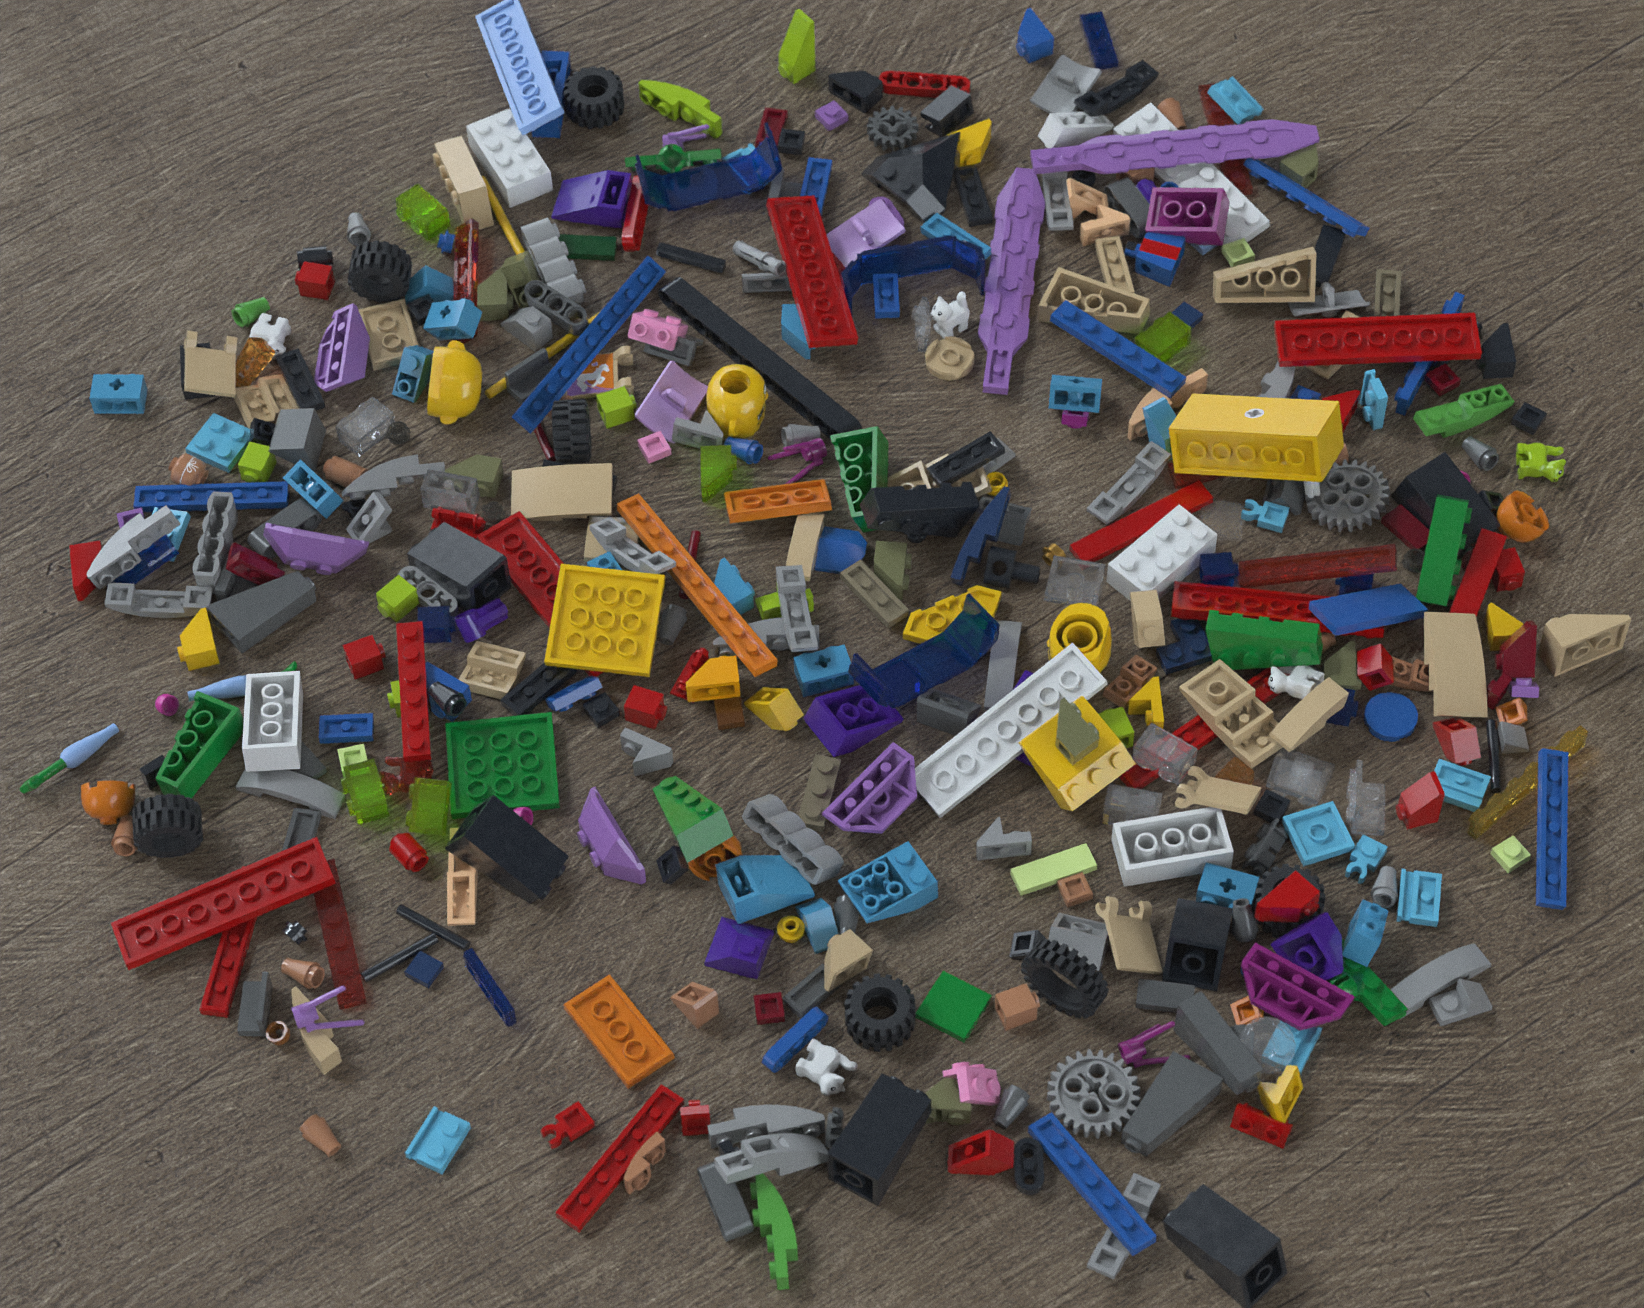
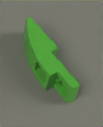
M1502 384L1460 394L1455 402L1416 411L1413 419L1425 436L1440 433L1445 438L1473 428L1511 407L1514 404V400Z
M761 1173L755 1175L756 1182L750 1183L751 1200H757L758 1209H752L754 1227L760 1226L761 1237L767 1236L768 1253L774 1252L775 1261L769 1262L770 1279H776L777 1290L789 1289L787 1262L798 1261L795 1231L789 1212L780 1194L771 1181Z

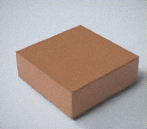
M1083 872L1057 880V887L1067 908L1093 899V893Z

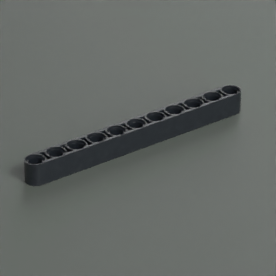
M676 277L658 291L659 298L666 307L735 363L752 367L758 371L763 377L767 389L813 426H818L820 432L830 440V435L863 429L860 422L852 414L683 278Z

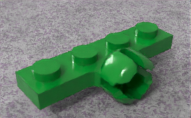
M669 144L660 149L658 154L625 157L626 167H632V171L646 170V165H655L656 169L675 173L686 166H694L693 161L703 160V165L717 164V159L722 158V148L685 152L681 146Z
M1342 938V951H1343V947H1344V943H1345V941L1343 940V938ZM1343 956V972L1326 980L1355 996L1353 1001L1363 1003L1384 1027L1404 1017L1407 1013L1408 1008L1369 966L1366 967Z

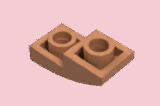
M1135 655L1121 668L1120 675L1104 689L1103 697L1125 709L1129 706L1130 699L1152 679L1157 672V667Z
M1392 657L1394 683L1389 685L1416 691L1434 692L1429 691V665H1424V661L1418 659L1411 664Z
M658 1132L643 1144L630 1162L624 1176L625 1190L629 1195L635 1190H641L648 1184L651 1178L650 1164H657L666 1153L665 1139Z

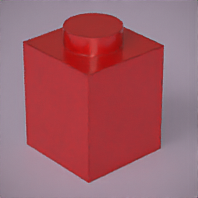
M303 262L301 270L297 271L295 276V285H298L300 296L329 300L335 283L332 266Z
M1515 547L1502 550L1492 576L1496 592L1504 590L1513 591L1522 587L1525 570Z
M373 635L342 645L346 662L354 680L384 669L382 659L386 658V654L382 644H376Z
M1382 644L1357 651V676L1369 691L1394 683L1393 658Z
M634 685L624 704L625 720L656 729L659 720L663 721L667 712V706L664 704V694Z

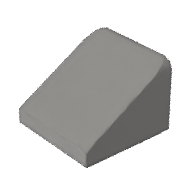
M1499 722L1497 733L1502 754L1529 752L1525 728L1507 722Z

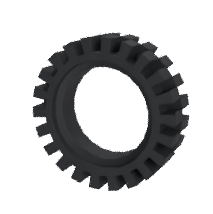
M1049 939L1038 941L1021 964V973L1025 975L1023 977L1025 982L1030 983L1029 987L1031 990L1038 991L1036 995L1040 999L1043 997L1047 999L1046 1004L1049 1006L1052 1004L1056 1005L1057 1011L1062 1012L1064 1009L1066 1015L1071 1017L1074 1014L1079 1019L1081 1017L1086 1019L1089 1016H1093L1109 992V988L1106 987L1108 985L1107 981L1102 980L1103 974L1095 972L1097 969L1095 964H1088L1087 961L1089 959L1086 956L1079 957V951L1074 948L1070 951L1067 944L1062 943L1060 946L1058 941L1052 940L1050 942ZM1052 970L1066 977L1077 988H1074L1071 985L1064 982Z

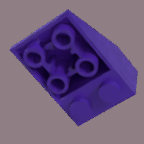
M606 170L563 180L551 216L552 219L622 229L632 185L631 173Z

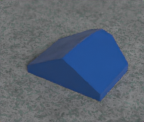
M824 526L819 538L815 571L840 574V572L865 557L866 540L859 531Z

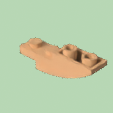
M1203 368L1186 376V383L1171 399L1155 388L1148 392L1131 416L1128 427V439L1131 441L1147 434L1143 407L1164 397L1173 409L1180 407L1190 398L1192 393L1203 394L1207 388L1208 374Z

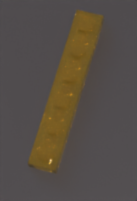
M1580 725L1573 732L1571 730L1567 731L1560 739L1558 745L1555 747L1550 746L1548 749L1568 752L1569 760L1584 747L1588 731ZM1531 762L1521 777H1514L1501 794H1494L1485 808L1482 810L1477 809L1470 816L1468 834L1472 838L1478 839L1538 786V762Z

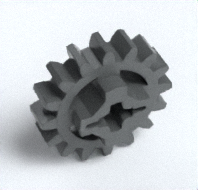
M891 106L890 110L882 107L881 113L874 111L873 117L868 118L867 134L869 135V141H874L875 147L882 145L883 151L887 147L891 148L892 152L897 147L901 150L904 149L905 144L911 147L912 140H917L916 116L911 117L910 110L904 113L903 107H900L898 110H895L894 106Z

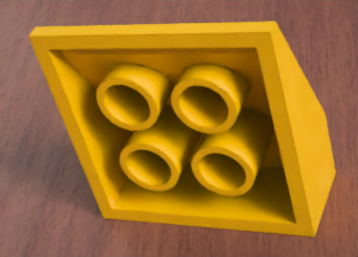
M1080 696L1073 703L1080 709L1081 717L1086 723L1090 722L1097 728L1100 738L1098 747L1072 766L1055 746L1058 713L1018 742L1060 808L1074 811L1136 764L1121 740L1084 696Z

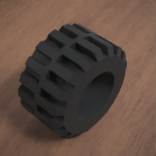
M590 66L588 69L584 67L579 72H573L572 76L566 79L567 83L564 84L565 107L568 118H571L574 124L578 123V126L582 128L587 126L588 129H593V127L601 129L605 125H612V121L617 122L620 119L619 116L623 114V108H625L623 84L618 74H614V71L611 69L606 70L605 67L601 66L600 68Z
M386 241L364 242L363 245H358L356 250L352 252L347 278L348 285L351 286L353 292L358 293V296L364 297L369 301L373 300L378 303L392 302V300L397 301L404 297L409 289L412 271L410 255L406 254L407 251L398 248V245L389 244Z
M585 399L554 401L552 405V431L556 461L563 464L589 462L592 449L587 401Z
M173 794L156 795L139 802L137 807L133 809L134 846L141 853H146L148 856H156L157 858H174L195 851V848H198L201 842H203L201 808L198 802H194V799Z
M1283 864L1280 869L1278 866H1274L1271 868V873L1266 871L1262 879H1259L1253 903L1254 915L1257 903L1295 870L1320 891L1319 907L1316 912L1310 917L1305 916L1299 922L1258 921L1256 919L1258 925L1263 924L1262 930L1266 933L1271 931L1274 938L1278 939V936L1285 935L1305 921L1323 913L1326 896L1324 894L1325 888L1323 884H1319L1320 879L1317 875L1311 876V870L1307 868L1301 870L1300 865L1295 864L1294 867H1289V864Z
M880 973L874 974V978L865 976L862 978V983L856 981L853 984V990L849 989L847 999H845V1025L847 1026L849 1036H853V1041L857 1045L862 1042L864 1049L869 1050L870 1047H873L874 1052H880V1048H886V1052L891 1051L893 1045L897 1047L902 1046L903 1039L908 1040L911 1037V1031H914L916 1005L914 994H911V989L908 985L903 986L901 979L892 980V975L886 974L885 977H880ZM875 1006H886L895 1013L887 1019L877 1020L869 1017L865 1012Z

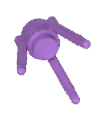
M706 124L663 135V147L669 144H677L684 150L683 142L707 137L706 134L685 135L706 130L709 128V125Z
M340 986L310 1002L291 1008L298 1029L306 1027L307 1033L317 1029L364 1025L365 1022L364 1020L314 1023V1020L319 1019L315 1006L345 991V986Z

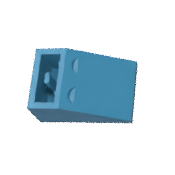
M909 841L838 880L839 885L866 923L915 911L938 898L937 880Z
M740 855L715 864L718 885L738 924L815 897L809 882L800 874L798 868L787 863L781 855Z

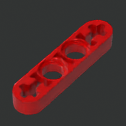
M891 70L885 71L879 76V79L883 81V93L937 98L948 89L947 85L956 88L962 87L960 90L970 94V81L964 76ZM914 81L919 83V85L911 87L907 83ZM934 83H939L942 85V87L935 89L932 88L931 85Z
M647 174L635 175L632 180L622 231V246L625 252L639 251L641 247L651 195V181Z

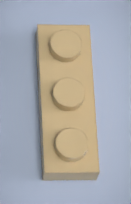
M1113 236L1095 239V248L1105 283L1134 293L1120 237Z

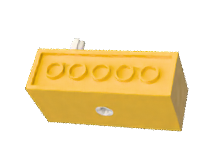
M1192 393L1169 427L1175 473L1304 481L1305 495H1308L1309 498H1313L1314 495H1320L1319 482L1324 480L1344 447L1339 401Z

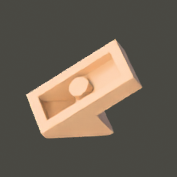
M1072 178L1067 179L1073 220L1084 210L1096 215L1097 204L1109 208L1107 194Z
M1097 204L1096 220L1081 223L1080 241L1082 245L1095 244V239L1129 235V215Z

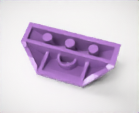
M354 303L334 312L332 316L334 320L327 327L319 345L314 381L325 392L346 386L365 377L370 337L359 310Z
M266 523L263 536L284 564L290 565L295 570L314 569L317 573L323 575L338 573L365 555L369 545V541Z
M893 742L822 812V816L843 831L882 834L917 799L914 757Z
M591 788L578 820L580 831L577 832V836L583 847L588 846L591 851L589 856L595 868L600 867L605 876L638 884L645 883L644 866L638 859L597 788Z

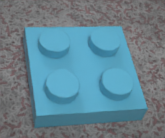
M213 413L185 448L186 453L229 473L243 456L250 442V429Z
M1333 801L1282 817V824L1303 867L1351 852L1355 848V844Z

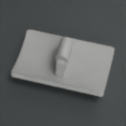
M1062 55L1034 93L1030 102L1048 113L1075 112L1078 106L1074 104V100L1090 91L1102 71L1080 65Z
M1328 282L1321 284L1322 295L1315 296V302H1287L1294 316L1322 313L1323 317H1333L1340 310L1371 305L1370 302L1364 301L1358 290L1335 293L1334 287Z

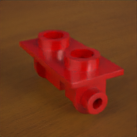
M439 506L432 510L431 517L434 518L430 530L446 522L477 540L476 536L483 532L487 518L480 517L479 514L457 513Z
M700 648L692 653L670 691L671 695L687 700L686 682L709 660V651L707 649Z
M1239 1103L1236 1105L1230 1125L1231 1128L1284 1149L1288 1135H1290L1293 1124L1288 1123V1119L1285 1123L1275 1120L1270 1114L1269 1116L1264 1115L1265 1111L1250 1106L1249 1103Z

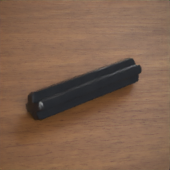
M660 242L656 249V255L659 257L710 271L723 273L726 267L725 259Z

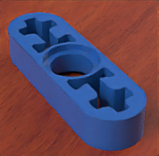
M818 1007L812 1008L767 1051L763 1057L762 1064L773 1073L778 1072L824 1028L829 1016Z

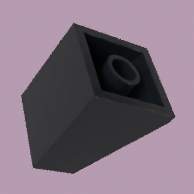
M1178 898L1168 940L1162 981L1195 985L1196 988L1217 992L1233 908Z

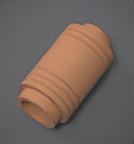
M338 456L328 459L323 467L325 478L343 487H348L356 478L368 471V469Z

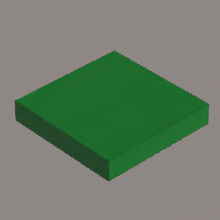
M942 971L916 1011L915 1018L965 1043L991 1002L992 995Z

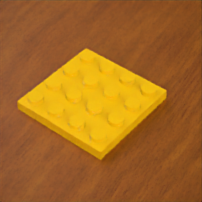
M561 564L544 660L545 665L650 677L665 575Z

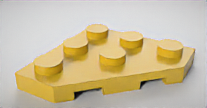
M976 585L957 597L952 595L935 602V606L926 610L918 609L911 612L903 632V639L979 659L1002 598V592Z

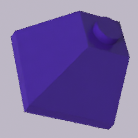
M1327 911L1305 921L1271 943L1277 955L1323 980H1328L1343 972L1342 935Z
M721 917L704 966L758 980L774 935V930L744 922L738 924L736 920Z

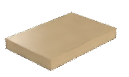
M405 299L359 309L370 337L368 353L373 370L400 365L404 347L418 345Z

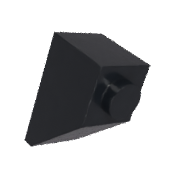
M866 71L831 73L828 76L829 93L864 114L883 98V81Z
M1503 323L1482 344L1481 358L1476 359L1477 369H1481L1483 379L1511 378L1514 375L1516 357L1509 324Z

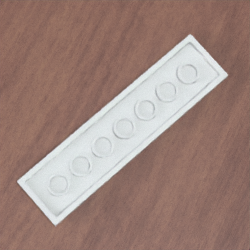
M1149 103L1113 128L1114 135L1120 134L1122 136L1148 134L1151 131L1159 130L1178 131L1152 103ZM1194 163L1163 169L1155 167L1154 175L1162 183L1174 182L1179 188H1224L1230 205L1223 245L1242 238L1248 242L1270 227L1269 220L1213 164Z
M1071 643L915 768L917 792L939 818L943 817L1024 751L1018 742L1055 716L1059 711L1061 699L1065 698L1071 703L1080 696H1084L1088 701L1108 685L1107 680L1074 643Z

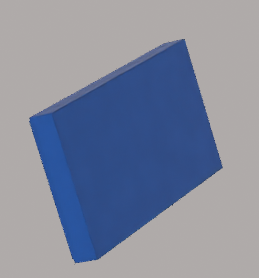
M1401 583L1313 600L1309 603V610L1335 636L1424 618V612H1428V609Z

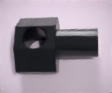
M991 546L983 583L1010 589L1012 579L1037 584L1041 567L1016 562L1017 551ZM996 561H1002L1006 564L1007 570L1005 574L996 572L994 568Z

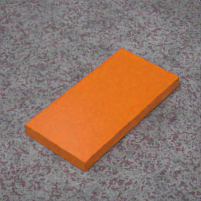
M824 479L724 493L730 524L832 510L829 492Z
M610 974L564 1004L566 1012L628 1089L675 1059L674 1053Z

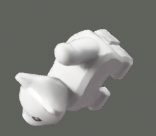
M959 292L957 300L950 304L939 296L933 306L931 317L933 320H936L933 328L944 339L949 336L953 337V328L959 325L958 332L968 328L970 311L967 307L966 294L964 292Z
M262 313L258 322L251 329L245 352L247 354L252 353L256 345L265 346L266 362L269 363L272 359H276L275 356L286 352V347L283 343L286 335H290L291 327L289 326L288 319L278 317L275 325H270L268 321L271 320L272 316Z
M1307 665L1279 667V669L1271 667L1268 685L1276 694L1287 692L1292 697L1303 699L1324 681V673L1315 671Z
M812 1039L807 1047V1050L810 1051L807 1060L801 1057L796 1064L797 1076H805L812 1082L819 1084L821 1093L825 1096L838 1094L840 1091L845 1092L843 1086L845 1079L833 1072L837 1069L838 1065H841L848 1071H855L857 1063L850 1061L835 1048L822 1045L821 1042Z

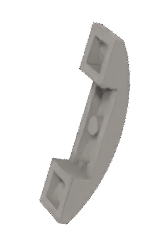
M1067 171L1042 174L1045 211L1049 231L1073 230L1072 208H1070L1067 187Z
M1150 441L1135 457V464L1107 493L1102 492L1087 507V512L1105 524H1109L1120 517L1152 485L1170 460L1171 454Z
M611 517L590 525V531L607 552L610 551L617 562L633 572L660 574L676 567V561L660 550L651 554L626 537V527Z
M802 565L776 567L782 621L791 652L818 650L815 628L811 623L805 593L806 583Z
M108 583L105 607L143 617L179 618L194 616L201 608L206 607L207 609V606L211 604L213 588L207 586H186V591L136 590L134 584Z
M996 620L984 710H989L1013 690L1022 622Z
M244 769L235 787L237 791L261 797L265 793L309 806V810L320 811L322 816L333 819L336 818L346 798L345 794L323 782L289 770L246 772V769Z
M1475 943L1450 951L1424 965L1398 983L1391 991L1408 1008L1405 1015L1407 1016L1422 1007L1426 999L1458 982L1459 979L1465 977L1468 980L1490 968L1491 963Z
M1134 1173L1123 1193V1197L1144 1221H1146L1161 1184ZM1109 1228L1106 1230L1101 1242H1098L1087 1264V1268L1114 1279L1126 1261L1129 1251Z

